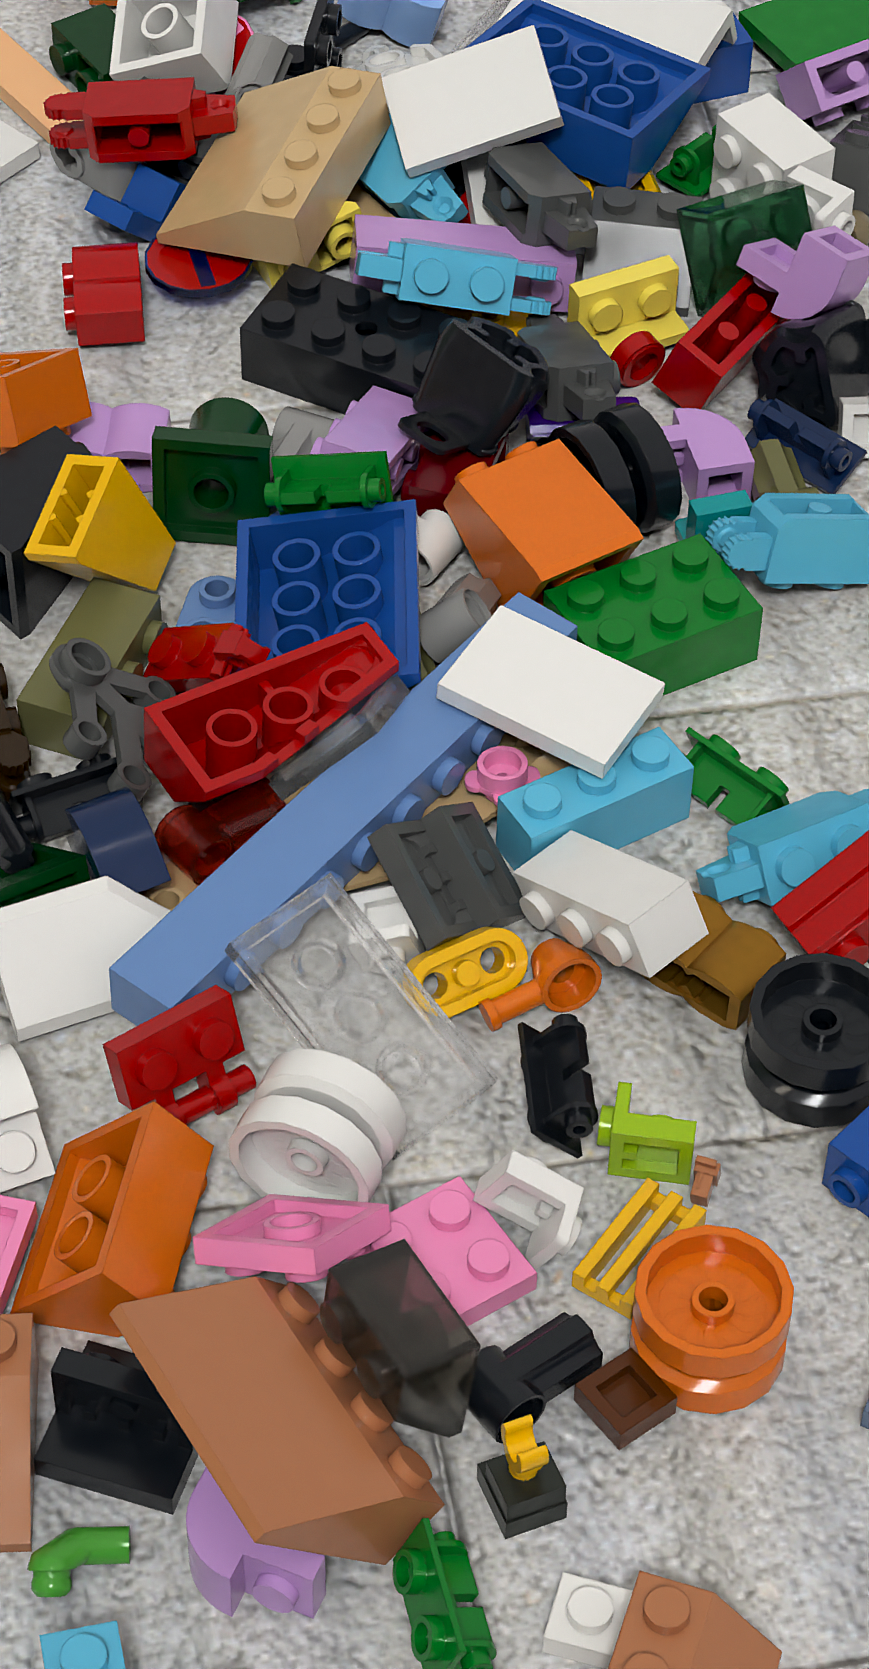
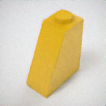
M67 454L25 548L24 555L32 562L90 582L93 577L139 590L156 591L176 542L119 457Z

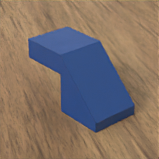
M139 163L121 201L93 190L84 210L130 234L153 242L157 239V232L187 185Z

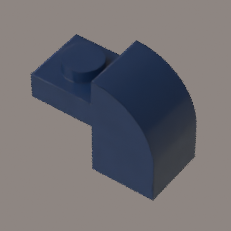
M128 787L117 789L65 809L74 834L66 838L72 852L86 856L91 879L108 876L137 893L171 880L149 822L139 802Z

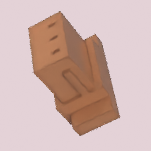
M697 1155L694 1167V1183L690 1193L691 1203L708 1207L713 1187L718 1186L721 1176V1164L717 1163V1160Z

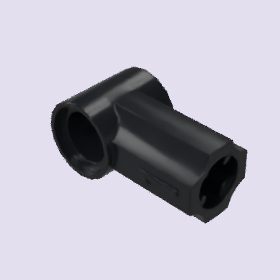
M563 1312L504 1351L496 1345L487 1346L477 1351L458 1368L452 1378L450 1387L454 1395L496 1442L503 1444L501 1436V1425L503 1423L531 1414L534 1425L542 1415L547 1402L602 1367L603 1352L594 1338L593 1330L578 1314L571 1316Z

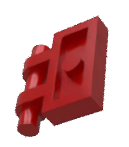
M218 985L208 988L102 1044L118 1102L131 1111L154 1101L185 1125H188L212 1111L216 1115L224 1113L238 1104L239 1096L256 1088V1079L250 1068L245 1064L228 1073L225 1072L223 1062L245 1051L231 993ZM196 1077L199 1088L175 1101L172 1089Z

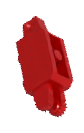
M194 77L88 82L86 92L54 94L43 102L45 115L48 116V119H53V121L64 119L66 121L51 127L49 131L51 145L54 148L58 147V149L63 148L64 150L66 148H89L90 158L98 163L184 160L197 152L199 140L211 138V134L235 131L238 119L235 95L206 94L204 90H196ZM70 120H84V121H72L71 123H68V122H67V121H70Z

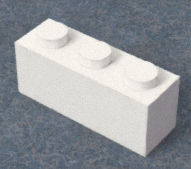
M573 830L567 832L513 872L523 896L519 900L520 907L533 926L539 930L547 929L566 938L577 948L585 947L604 956L615 966L620 967L623 965L648 978H651L709 934L688 880Z

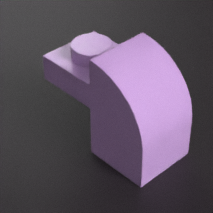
M834 225L805 232L797 251L777 238L746 244L741 251L736 265L753 275V281L759 287L770 292L779 293L771 313L785 319H805L837 309L848 301L854 300L859 295L869 276V247Z
M696 408L673 409L672 425L661 426L674 452L681 482L684 485L689 500L746 490L751 500L755 461L739 428L723 416L707 410Z
M206 1467L192 1492L186 1512L189 1566L193 1581L199 1592L212 1606L233 1617L246 1592L253 1595L260 1604L270 1610L280 1613L295 1611L314 1619L326 1595L325 1556L254 1543Z

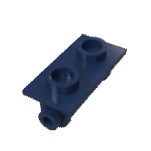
M777 398L775 400L767 399L766 401L757 399L748 410L747 417L753 421V428L745 437L748 447L753 449L762 440L779 439L782 445L792 448L803 479L827 494H836L867 454L865 449Z

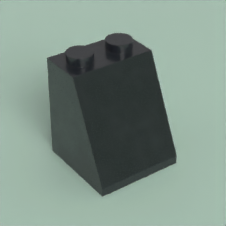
M56 425L0 455V621L19 639H23L32 633L74 577L32 562L24 555L25 548L66 455L92 456L83 443L74 442Z

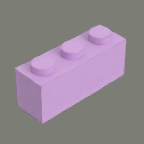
M373 385L359 401L353 400L350 403L342 420L336 418L333 421L325 438L318 437L310 454L387 451L394 496L403 485L407 471L409 469L415 470L419 465L418 456L421 444L398 427V422L402 417L418 413L413 408L412 398ZM418 426L419 430L424 434L425 432H432L430 428Z

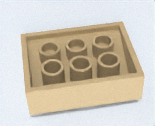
M329 66L245 92L237 104L238 119L236 130L218 134L157 232L158 243L287 266L293 263L307 268L344 202L347 200L391 125L381 73Z

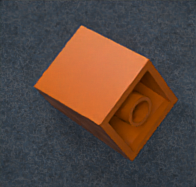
M560 439L539 447L535 441H530L513 449L505 456V461L488 467L486 462H479L465 468L455 476L454 480L456 483L443 502L483 579L491 578L501 593V597L497 602L498 607L500 605L504 606L518 592L543 606L545 590L626 561L644 539L639 528Z

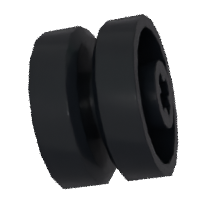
M622 403L599 412L593 421L577 420L554 429L548 436L546 443L556 439L562 441L633 521L641 533H647L668 525L679 515L682 503V488L674 452L663 429L650 412L639 404Z
M828 953L796 955L773 965L756 983L749 1005L748 1033L744 1043L742 1058L746 1086L762 1107L787 1122L812 1128L848 1124L869 1106V968L854 959Z

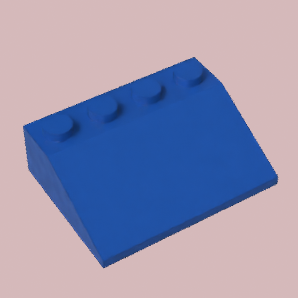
M523 0L465 47L468 48L534 25L564 126L524 140L527 143L542 142L570 171L596 181L604 187L622 186L630 189L653 168L707 83L711 72L709 67L541 0Z
M416 499L379 503L373 508H364L362 505L237 521L235 624L248 629V633L251 634V640L262 647L267 646L271 649L267 660L368 622L399 661L398 672L327 728L421 682L418 513Z

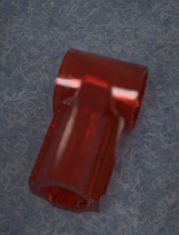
M264 777L242 787L202 811L193 805H181L174 808L160 821L154 836L161 854L199 886L283 809L286 803L282 799L278 787L268 778Z

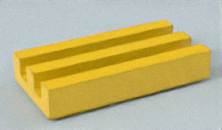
M647 1178L572 1273V1287L631 1320L636 1280L624 1295L615 1290L633 1267L638 1264L669 1221L678 1224L673 1232L705 1225L707 1210L697 1204H694L691 1209L686 1208L682 1205V1196L673 1191H670L667 1196L659 1193V1183ZM650 1209L653 1210L654 1213L652 1214V1216L648 1219V1221L644 1224L641 1230L633 1238L630 1244L618 1257V1259L607 1271L604 1277L600 1280V1282L597 1281V1276L609 1263L612 1257L624 1244V1242L635 1230V1228L639 1225V1223L650 1211Z

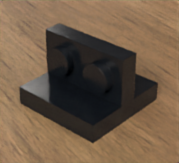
M90 1340L87 1341L82 1353L61 1347L51 1369L56 1411L33 1459L35 1474L173 1515L198 1458V1453L134 1353Z

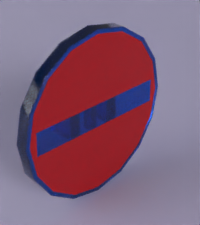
M157 237L152 239L145 251V272L153 284L170 294L188 298L213 297L229 292L246 281L253 269L252 259L158 243Z

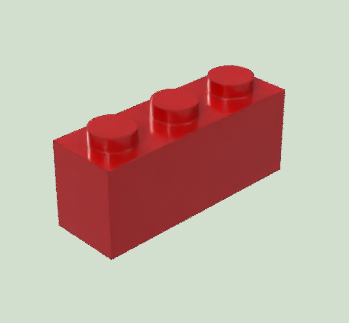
M748 272L677 342L651 382L682 408L703 410L752 360L754 349L760 341L775 327L787 321V319L771 313L779 293L770 292L759 287L753 281L754 276Z

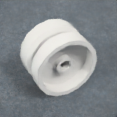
M296 1048L279 1054L267 1069L254 1093V1101L243 1113L228 1140L229 1158L240 1178L262 1198L269 1194L370 1202L382 1180V1170L393 1158L406 1132V1113L396 1094L376 1074L353 1060L325 1050Z

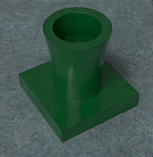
M229 397L215 398L203 403L196 409L191 417L189 429L155 426L152 435L153 509L174 540L237 546L238 520L269 517L273 514V506L268 507L264 498L265 484L273 482L271 463L273 436L269 435L266 421L259 411L239 399Z

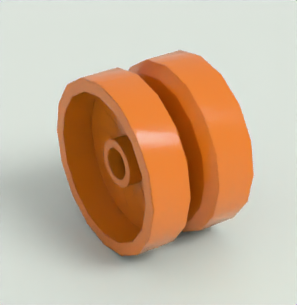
M701 1225L677 1230L651 1247L637 1270L629 1349L632 1348L678 1397L677 1407L687 1411L719 1414L745 1408L769 1392L783 1369L786 1341L792 1314L794 1287L785 1263L764 1241L737 1228L714 1225Z

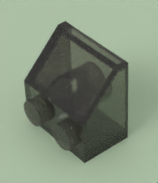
M405 1238L330 1268L324 1302L320 1305L321 1321L329 1338L335 1344L342 1343L356 1363L359 1379L368 1395L373 1399L380 1398L395 1422L448 1438L461 1433L481 1345Z

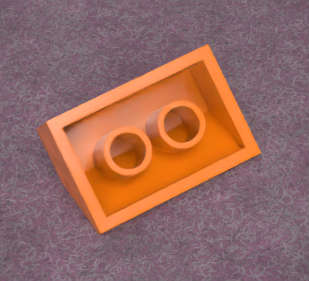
M154 1101L64 1144L10 1314L33 1313V1320L36 1324L112 1337L123 1336L109 1315L118 1304L175 1292L173 1287L181 1259L191 1242L190 1228L197 1203L207 1186L206 1172L214 1145Z

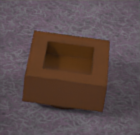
M632 1348L575 1384L574 1401L618 1450H621L676 1413L678 1397Z

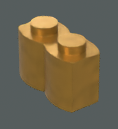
M693 891L709 934L651 978L642 976L666 992L683 996L695 1010L719 1025L737 1030L748 1018L749 1005L756 983L773 965L785 961L786 952L769 932L732 920L715 899Z

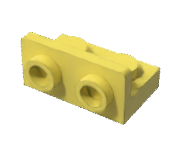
M669 255L571 283L569 284L567 322L579 321L593 339L598 340L600 347L609 357L625 338L639 331L650 332L664 347L676 344L689 331L688 326L675 311L679 267Z

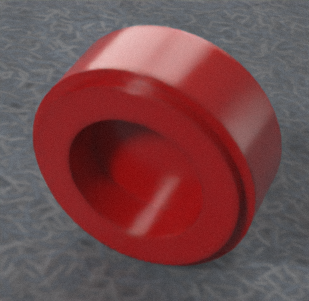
M639 331L631 334L611 354L610 358L615 360L618 365L621 384L625 387L642 385L650 380L661 368L665 358V348L650 332Z

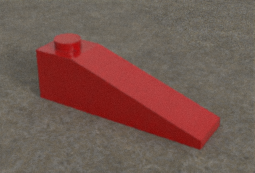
M365 622L144 707V760L174 802H206L266 777L398 672L399 661L369 623Z

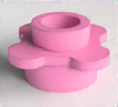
M495 746L483 751L479 755L477 770L469 771L465 775L464 784L468 791L473 793L481 792L488 800L498 806V796L540 779V772L537 768L528 766V760L520 750L510 746Z

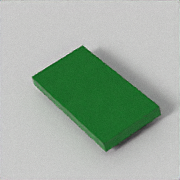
M771 0L739 11L738 20L751 39L781 68L788 70L805 61L869 39V0Z

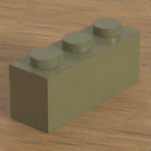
M96 577L92 578L16 699L21 732L23 736L27 737L29 745L77 758L63 744V735L73 722L69 693L58 685L50 670V656L59 645L65 644L73 638H85L98 644L107 653L112 668L143 676L144 669L149 662L148 652L152 643L162 634L164 628H168L167 623L162 622L160 595ZM121 694L125 699H133L132 696ZM96 703L98 723L106 731L108 741L113 735L111 717Z

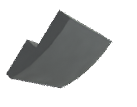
M473 802L438 806L422 819L385 824L367 837L427 951L481 927L503 928L526 917L519 903L520 898L523 897L520 888Z

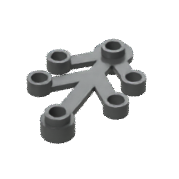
M73 638L67 643L59 645L49 659V667L56 682L63 690L69 693L73 722L63 735V744L72 755L79 759L91 760L95 758L107 741L106 731L98 723L97 703L111 717L117 767L107 781L108 789L112 792L128 787L139 802L152 784L151 776L144 768L142 749L144 750V707L176 696L175 690L160 677H143L112 668L109 656L98 644L85 638ZM121 694L132 696L135 704L129 703ZM238 788L206 802H187V810L197 822L203 825L214 826L218 823L226 822L242 803L244 797L243 790Z

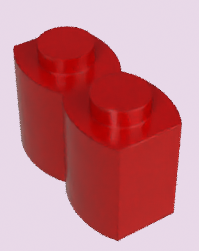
M138 242L72 247V263H62L64 295L74 296L63 297L66 331L77 330L79 346L145 341Z

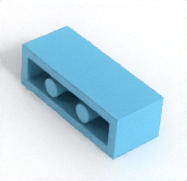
M660 727L652 729L632 738L603 779L579 767L570 765L498 796L496 846L514 871L570 830L618 850L689 818L694 766Z

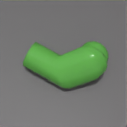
M130 1526L70 1528L31 1554L27 1570L33 1571L31 1581L33 1593L37 1597L66 1596L72 1587L71 1569L81 1565L130 1564Z

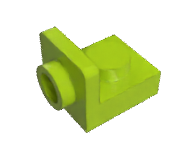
M618 1082L615 1106L602 1105L598 1128L597 1145L610 1147L607 1175L638 1179L650 1178L654 1181L689 1185L697 1121L674 1119L660 1114L643 1115L630 1113L632 1083Z

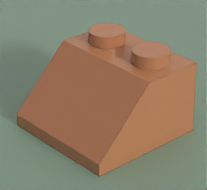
M639 1571L608 1669H778L782 1651L714 1592Z

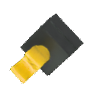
M531 1414L503 1423L501 1425V1436L505 1454L478 1463L477 1481L504 1538L508 1539L565 1519L567 1517L568 1502L566 1500V1484L545 1441L540 1443L535 1441Z

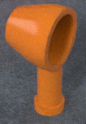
M548 939L539 944L531 955L530 962L533 980L491 1000L486 998L479 1001L480 1012L492 1032L502 1028L503 1023L542 1004H545L550 1010L555 1012H570L585 1005L596 994L602 980L600 967L583 949L577 948L562 939Z

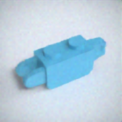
M389 113L391 125L357 183L396 218L458 223L469 211L453 190L455 186L444 171L447 166L410 178L404 166L392 118Z
M401 238L400 242L389 241L388 253L358 250L355 273L359 276L383 279L382 292L393 294L398 300L507 316L510 315V311L550 315L552 302L536 296L513 295L516 276L529 277L531 280L542 282L556 280L558 267L519 261L513 255L499 251Z
M765 493L752 503L749 516L718 517V520H713V523L708 525L709 529L706 531L707 537L705 539L717 553H722L724 562L733 570L736 568L739 571L742 568L744 571H753L758 576V580L766 586L776 589H789L793 584H816L827 589H841L845 584H869V514L849 494Z
M864 789L851 795L839 791L819 792L732 826L727 833L729 846H727L728 855L696 870L701 894L710 896L717 902L738 896L739 901H743V903L758 900L773 906L869 830V789Z

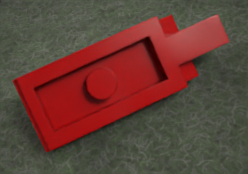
M234 623L164 628L162 634L152 643L148 652L149 663L143 677H160L168 682L175 692H186L266 661L271 649L267 646L262 647L251 640V634L248 633L249 630Z

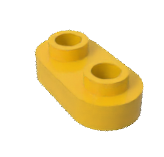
M497 927L475 929L412 958L401 974V997L405 1005L419 1016L436 1020L453 1017L479 1005V1001L486 998L493 999L515 988L521 982L527 970L528 955L525 945L515 933L507 929ZM491 948L495 957L494 963L489 970L485 971L481 966L480 958L484 950ZM434 973L438 980V987L434 994L427 996L423 990V982L429 974Z

